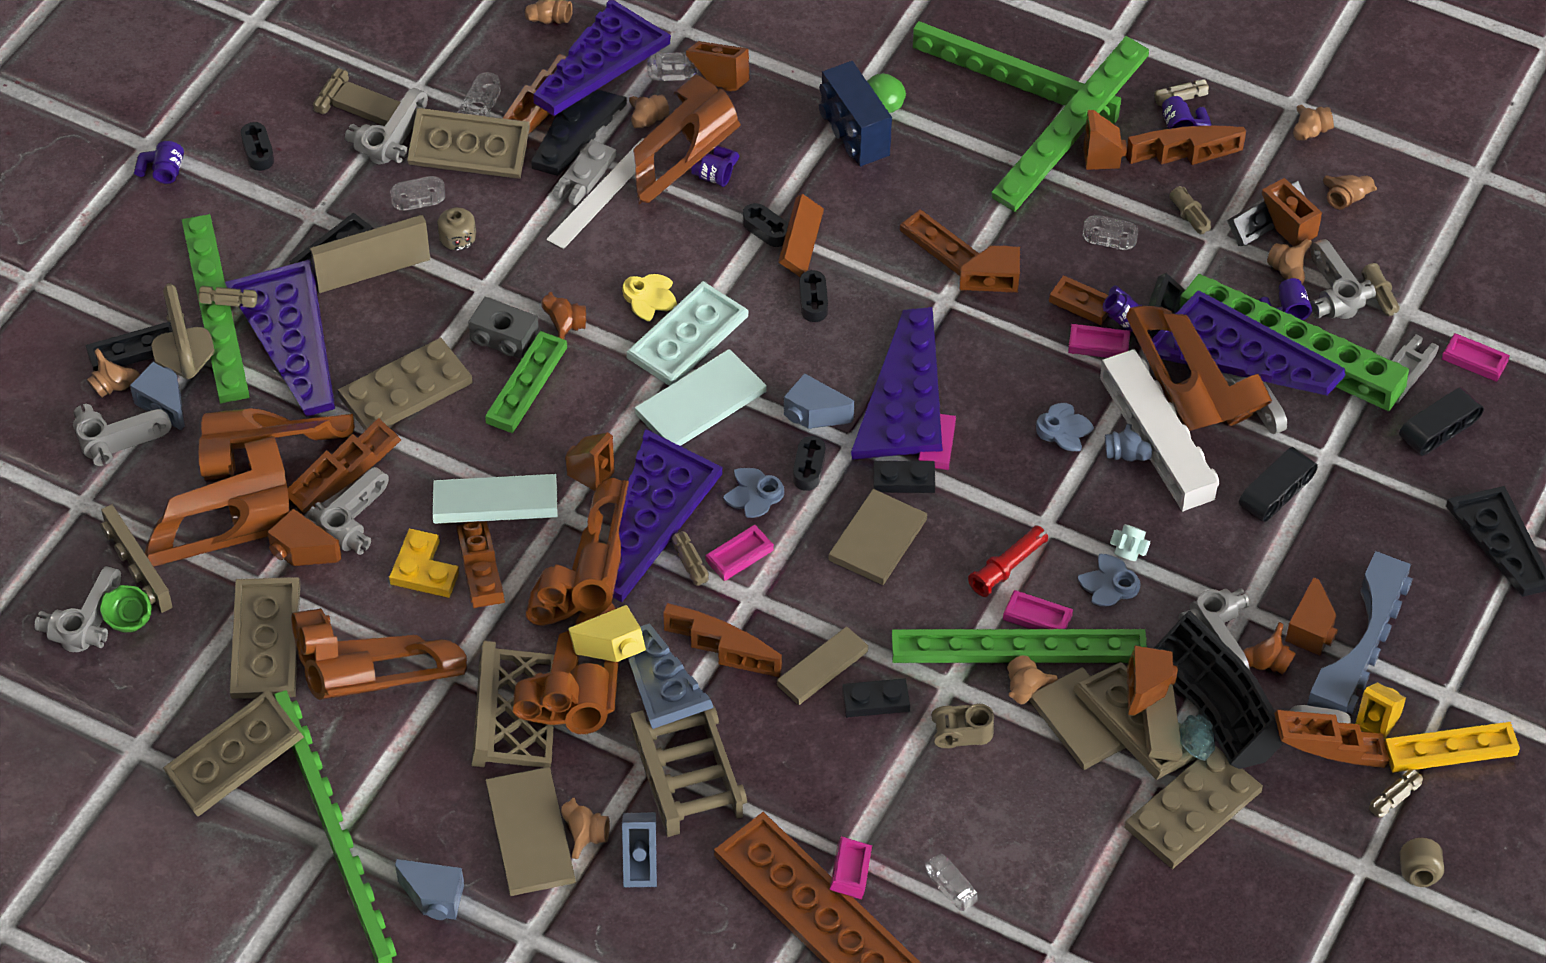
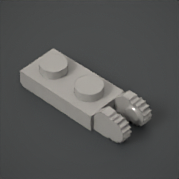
M591 139L563 177L559 179L555 185L553 196L560 199L571 187L573 189L568 201L576 206L585 194H589L615 160L616 149Z
M1417 334L1391 360L1409 368L1407 387L1396 403L1401 401L1426 370L1439 349L1438 345L1431 343L1423 354L1417 352L1421 347L1423 339Z

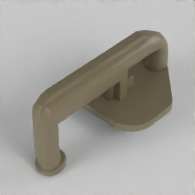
M167 283L163 289L168 313L166 319L171 323L172 332L161 334L153 340L152 351L156 364L163 368L168 367L177 375L191 379L214 354V345L211 334L207 329L202 327L186 329L177 289L171 283Z

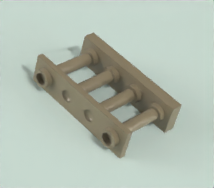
M714 705L712 709L652 729L650 722L646 721L643 710L631 713V731L667 837L680 834V821L684 820V816L731 804L736 819L743 817V804L747 803L745 789L742 784L737 785L716 727V724H719ZM699 725L704 726L708 737L704 740L662 750L661 747L656 748L654 744L657 736ZM713 751L717 762L715 766L673 777L670 774L665 775L663 767L666 766L667 762ZM720 777L723 779L727 792L685 803H680V801L674 802L672 793H675V789Z

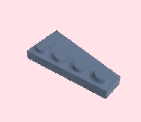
M651 624L640 626L646 650L628 657L652 729L714 708L709 696L703 693L697 681L686 672L683 664L677 657H674L668 645Z

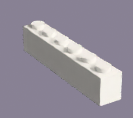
M1135 349L1102 360L1100 380L1126 422L1132 424V430L1141 437L1142 441L1148 442L1152 446L1153 455L1150 460L1181 511L1215 500L1217 486H1219L1218 475L1205 462L1202 449L1196 447L1193 443L1190 431L1178 419L1174 405L1171 402L1168 403L1164 397L1160 383L1157 380L1154 381L1149 373L1147 362L1139 357Z

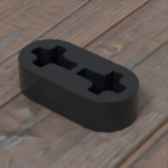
M250 122L244 125L241 129V138L250 167L258 171L269 169L274 163V156L265 126L258 122ZM252 135H256L258 140L253 141ZM257 152H262L263 157L259 158Z
M753 203L747 205L743 209V226L766 244L772 247L783 246L789 225L788 222L762 204Z
M806 271L801 275L799 285L801 313L807 321L820 322L828 314L826 278L819 271ZM810 283H815L816 290H811ZM811 302H817L818 309H812Z
M805 437L798 445L793 468V483L798 489L803 491L815 489L821 480L826 448L824 441L819 437ZM810 449H816L813 458L808 457ZM806 469H811L809 478L803 477Z

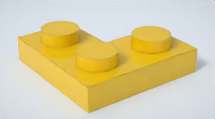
M409 528L389 576L390 585L450 598L459 575V566L433 560L440 542L439 535Z

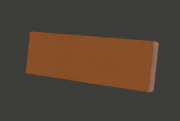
M800 194L795 199L778 263L799 277L808 271L824 208L804 194Z
M921 209L900 224V231L959 276L961 266L980 254Z

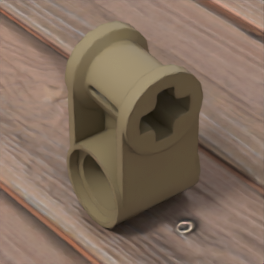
M985 704L941 706L932 711V721L936 724L934 742L938 747L953 748L956 746L984 745L993 738L994 713Z

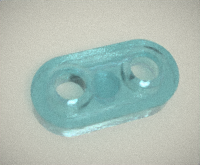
M1189 715L1180 726L1181 744L1191 755L1203 761H1206L1215 750L1211 722L1201 715Z

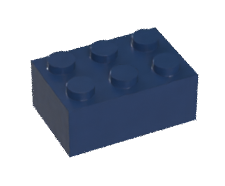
M849 61L822 71V84L819 86L821 93L819 111L823 119H827L832 125L836 138H841L845 144L849 157H854L858 165L863 166L890 156L892 116L855 63Z

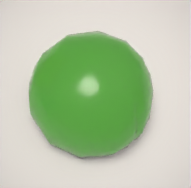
M881 73L872 76L867 81L889 113H893L902 107L906 92L902 82L889 74Z
M119 585L113 591L104 594L100 612L103 620L112 629L127 633L139 630L149 621L152 605L148 595L139 587Z

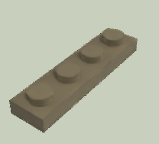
M113 504L101 509L104 522L100 523L102 531L108 540L114 539L116 543L114 545L115 550L121 561L127 560L130 564L128 569L136 583L141 581L144 586L142 588L143 592L148 595L151 604H156L161 613L173 608L168 588Z

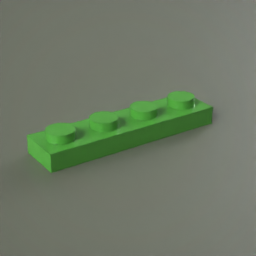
M542 331L538 333L485 416L486 424L512 434L514 433L566 351L567 340Z

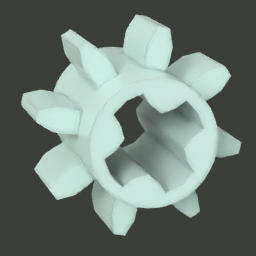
M1124 524L1122 531L1114 530L1110 544L1116 546L1114 554L1132 561L1137 560L1138 554L1146 555L1150 545V541L1144 539L1146 531Z

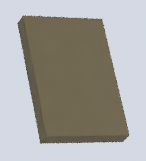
M873 489L829 553V561L884 585L926 522L927 513Z
M1081 667L1037 690L1032 694L1029 701L1084 771L1126 747L1073 692L1076 683L1090 677L1086 670Z

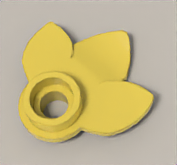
M649 274L644 278L632 276L627 278L622 285L623 296L627 302L631 303L632 311L646 321L650 322L652 320L655 310L671 311L677 305L675 296L669 290L672 287L673 281L666 276L659 274Z

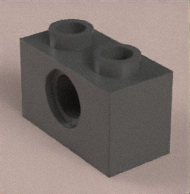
M488 297L483 298L468 321L471 341L480 346H487L501 351L507 356H514L520 359L524 357L539 333L537 315Z

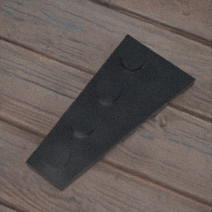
M597 89L558 113L531 161L532 169L559 176L580 154V149L586 143H589L591 139L594 140L596 132L603 125L606 127L613 120V115L627 105V97Z
M1505 486L1447 499V509L1522 597L1546 591V566Z

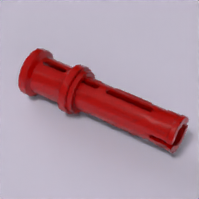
M1035 525L999 557H990L986 561V566L978 572L973 571L968 576L971 588L978 595L987 597L992 593V588L996 584L1005 582L1009 578L1014 567L1048 541L1047 533L1039 537L1045 530Z

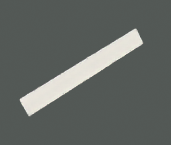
M642 138L559 225L547 238L548 241L564 249L635 174L633 149L645 138Z

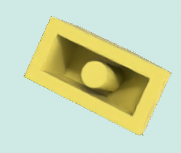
M627 605L568 628L573 650L577 655L619 662L646 650L641 628Z

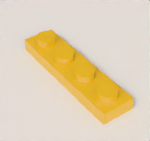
M1511 722L1385 739L1392 773L1408 771L1410 769L1416 770L1517 756L1520 750Z

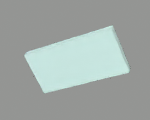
M702 281L627 351V359L670 386L690 372L748 317V309Z
M728 349L636 406L635 414L653 433L681 446L766 393L767 385Z
M556 474L434 480L433 523L435 524L558 517Z

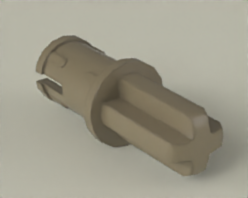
M1178 186L1173 189L1169 198L1180 210L1181 217L1184 220H1188L1199 234L1210 231L1211 221L1201 210V204L1193 200L1185 187Z
M1377 263L1366 265L1363 271H1361L1362 276L1365 280H1370L1371 284L1374 285L1376 291L1374 299L1376 298L1382 311L1386 316H1392L1399 311L1400 306L1391 292V283L1386 281Z

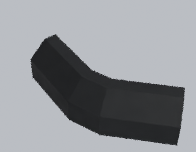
M1188 611L1153 649L1171 651L1173 653V665H1176L1178 668L1174 686L1195 705L1207 720L1229 764L1242 769L1265 763L1282 746L1275 719V711L1258 680L1243 661L1191 611Z

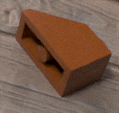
M698 41L686 50V56L710 83L717 87H723L725 91H736L750 80L749 48Z
M1087 110L1083 145L1086 170L1119 169L1121 157H1126L1127 152L1126 140H1121L1120 129L1094 110Z
M1283 178L1262 189V196L1276 231L1293 247L1301 244L1305 239L1312 240L1318 236L1322 212L1288 180Z
M989 246L961 266L959 290L1018 293L1020 247Z
M607 432L586 436L576 446L573 445L565 456L567 476L596 491L598 486L606 479H609L615 472L613 435Z
M292 509L267 532L271 553L277 559H284L292 566L337 563L342 559L339 540L295 509Z
M1313 577L1289 623L1285 641L1320 656L1326 645L1332 646L1338 629L1334 628L1336 613L1319 579Z
M1134 646L1127 665L1128 715H1136L1166 696L1169 685L1175 684L1178 668L1176 665H1173V653L1171 651Z

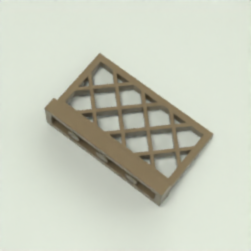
M483 641L479 659L472 766L485 767V762L541 768L551 767L554 725L546 724L544 728L537 732L527 720L520 719L514 714L512 707L514 697L506 701L498 693V690L508 684L515 691L517 682L514 679L522 673H525L529 678L535 677L536 673L531 667L536 663L550 665L551 672L554 655L495 648L496 642ZM500 660L513 661L519 668L508 674L500 666ZM504 711L515 720L507 728H504L496 720V717ZM520 726L531 736L521 744L510 734ZM503 738L514 748L508 753L494 752V744ZM536 741L545 750L544 757L531 756L525 749Z

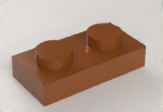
M1064 275L1050 293V303L1099 325H1102L1108 316V313L1103 310V303L1109 295Z

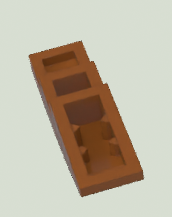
M559 54L548 71L542 69L531 86L525 85L503 119L529 122V134L536 129L550 113L534 104V93L549 75L554 74L557 70V64L561 59L565 60L566 56Z
M1190 126L1152 131L1128 137L1126 157L1130 164L1157 157L1161 165L1187 157L1191 165L1242 151L1246 130L1244 127Z
M378 418L358 438L352 434L333 454L326 450L287 488L289 500L303 513L308 512L312 506L316 507L315 504L317 502L323 503L358 479L391 451L401 439Z
M670 603L666 604L664 610V631L691 636V647L718 653L720 665L780 678L782 673V655L758 638L725 621L699 611Z
M1277 710L1274 713L1280 740L1299 750L1331 760L1384 768L1390 761L1382 733L1361 732L1359 724L1338 723L1336 715L1284 710Z

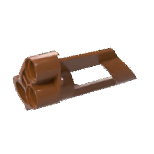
M695 74L674 92V95L677 94L682 104L633 149L639 204L642 202L650 203L741 126L735 108L723 89L718 90L715 85ZM682 131L686 139L691 143L686 156L656 180L654 154Z
M1156 306L1129 308L1126 318L1157 381L1162 387L1168 403L1171 402L1174 405L1178 419L1182 425L1185 424L1188 427L1189 431L1226 421L1228 426H1233L1251 417L1253 412L1272 403V399L1259 374L1252 375L1229 386L1187 315L1173 314L1168 309ZM1147 330H1166L1173 333L1191 370L1190 378L1178 384L1172 382Z
M253 408L205 413L201 422L202 436L199 438L201 476L204 477L205 481L233 477L234 471H236L234 449L245 448L244 443L271 436L276 438L304 434L316 441L348 437L355 429L353 414L288 420L277 414Z
M274 436L244 443L250 462L248 463L250 471L168 499L163 516L152 530L145 549V555L153 567L268 536L267 532L289 513L285 470ZM224 506L229 507L233 527L221 535L173 547L176 532L184 517Z
M609 478L598 486L592 498L587 521L588 526L583 530L572 570L555 564V567L546 568L540 577L537 578L530 592L526 617L531 623L540 626L552 624L567 619L578 611L597 614L606 610L611 605L621 560L619 527L629 481ZM607 503H615L607 544L598 543L603 515L600 513L599 508Z
M611 602V605L601 613L588 614L581 612L575 625L617 608ZM569 630L560 633L551 672L546 674L538 673L535 677L523 679L516 684L513 712L518 718L549 725L566 724V727L576 734L593 733L602 728L606 723L608 713L615 710L619 662L605 660L604 667L593 663L578 665L579 655L575 654Z
M321 608L293 612L291 616L293 635L299 658L305 667L306 681L311 693L319 700L387 689L391 686L465 675L467 671V655L457 644L449 640L425 641L418 635L337 641V636L333 635L330 616L325 615ZM429 653L437 664V668L375 677L373 662Z

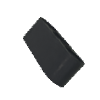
M1459 387L1410 418L1400 429L1399 436L1421 456H1424L1473 425L1483 414L1484 407L1467 391Z
M1294 447L1289 448L1245 489L1239 499V505L1261 521L1267 522L1308 484L1315 475L1318 464Z

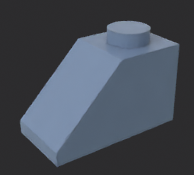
M152 362L130 385L134 404L146 411L164 410L168 414L172 426L182 430L185 427L178 377L172 369L168 367L163 368Z
M804 373L784 396V416L791 422L799 423L808 429L848 424L854 420V400Z
M656 812L623 813V886L657 887Z
M396 859L395 867L398 882L421 913L436 920H444L446 918L456 920L464 888L462 868Z

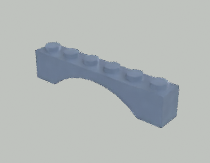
M1375 551L1364 575L1360 591L1368 616L1367 631L1360 643L1348 655L1331 665L1321 668L1310 692L1308 706L1340 710L1353 715L1359 701V696H1356V692L1358 689H1365L1370 676V672L1366 670L1369 665L1375 666L1380 655L1381 648L1377 647L1379 641L1386 642L1392 625L1388 624L1390 617L1397 618L1402 605V601L1398 599L1401 594L1406 596L1413 580V578L1408 577L1411 564Z

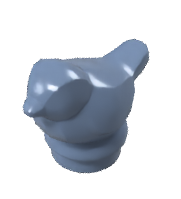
M1127 424L1125 430L1120 433L1114 431L1112 434H1105L1107 459L1114 458V460L1123 458L1126 461H1146L1152 458V446L1148 442L1142 441L1141 437L1132 430V424Z

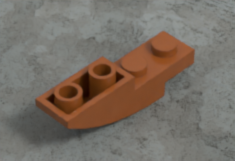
M487 521L467 522L464 525L456 526L473 608L505 603Z

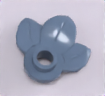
M1068 403L1052 405L1048 413L1041 414L1036 421V432L1041 439L1049 442L1055 441L1061 448L1069 451H1081L1082 445L1079 438L1090 434L1094 430L1090 420L1083 415L1074 414V407Z
M739 468L734 470L739 486L725 494L723 499L733 508L744 509L747 518L760 517L768 512L772 504L778 503L783 498L784 486L777 477L772 475L765 476L759 469Z
M1099 554V570L1078 576V581L1082 588L1089 593H1093L1091 602L1098 606H1111L1121 599H1131L1140 590V580L1137 575L1127 569L1124 561L1108 554Z

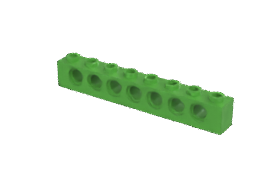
M1198 274L1181 295L1180 309L1199 290L1345 368V377L1336 387L1384 410L1390 411L1407 387L1409 368L1351 343L1345 338L1329 333L1318 326L1298 319L1292 314H1287L1265 302L1245 295L1241 291L1225 286L1214 279Z

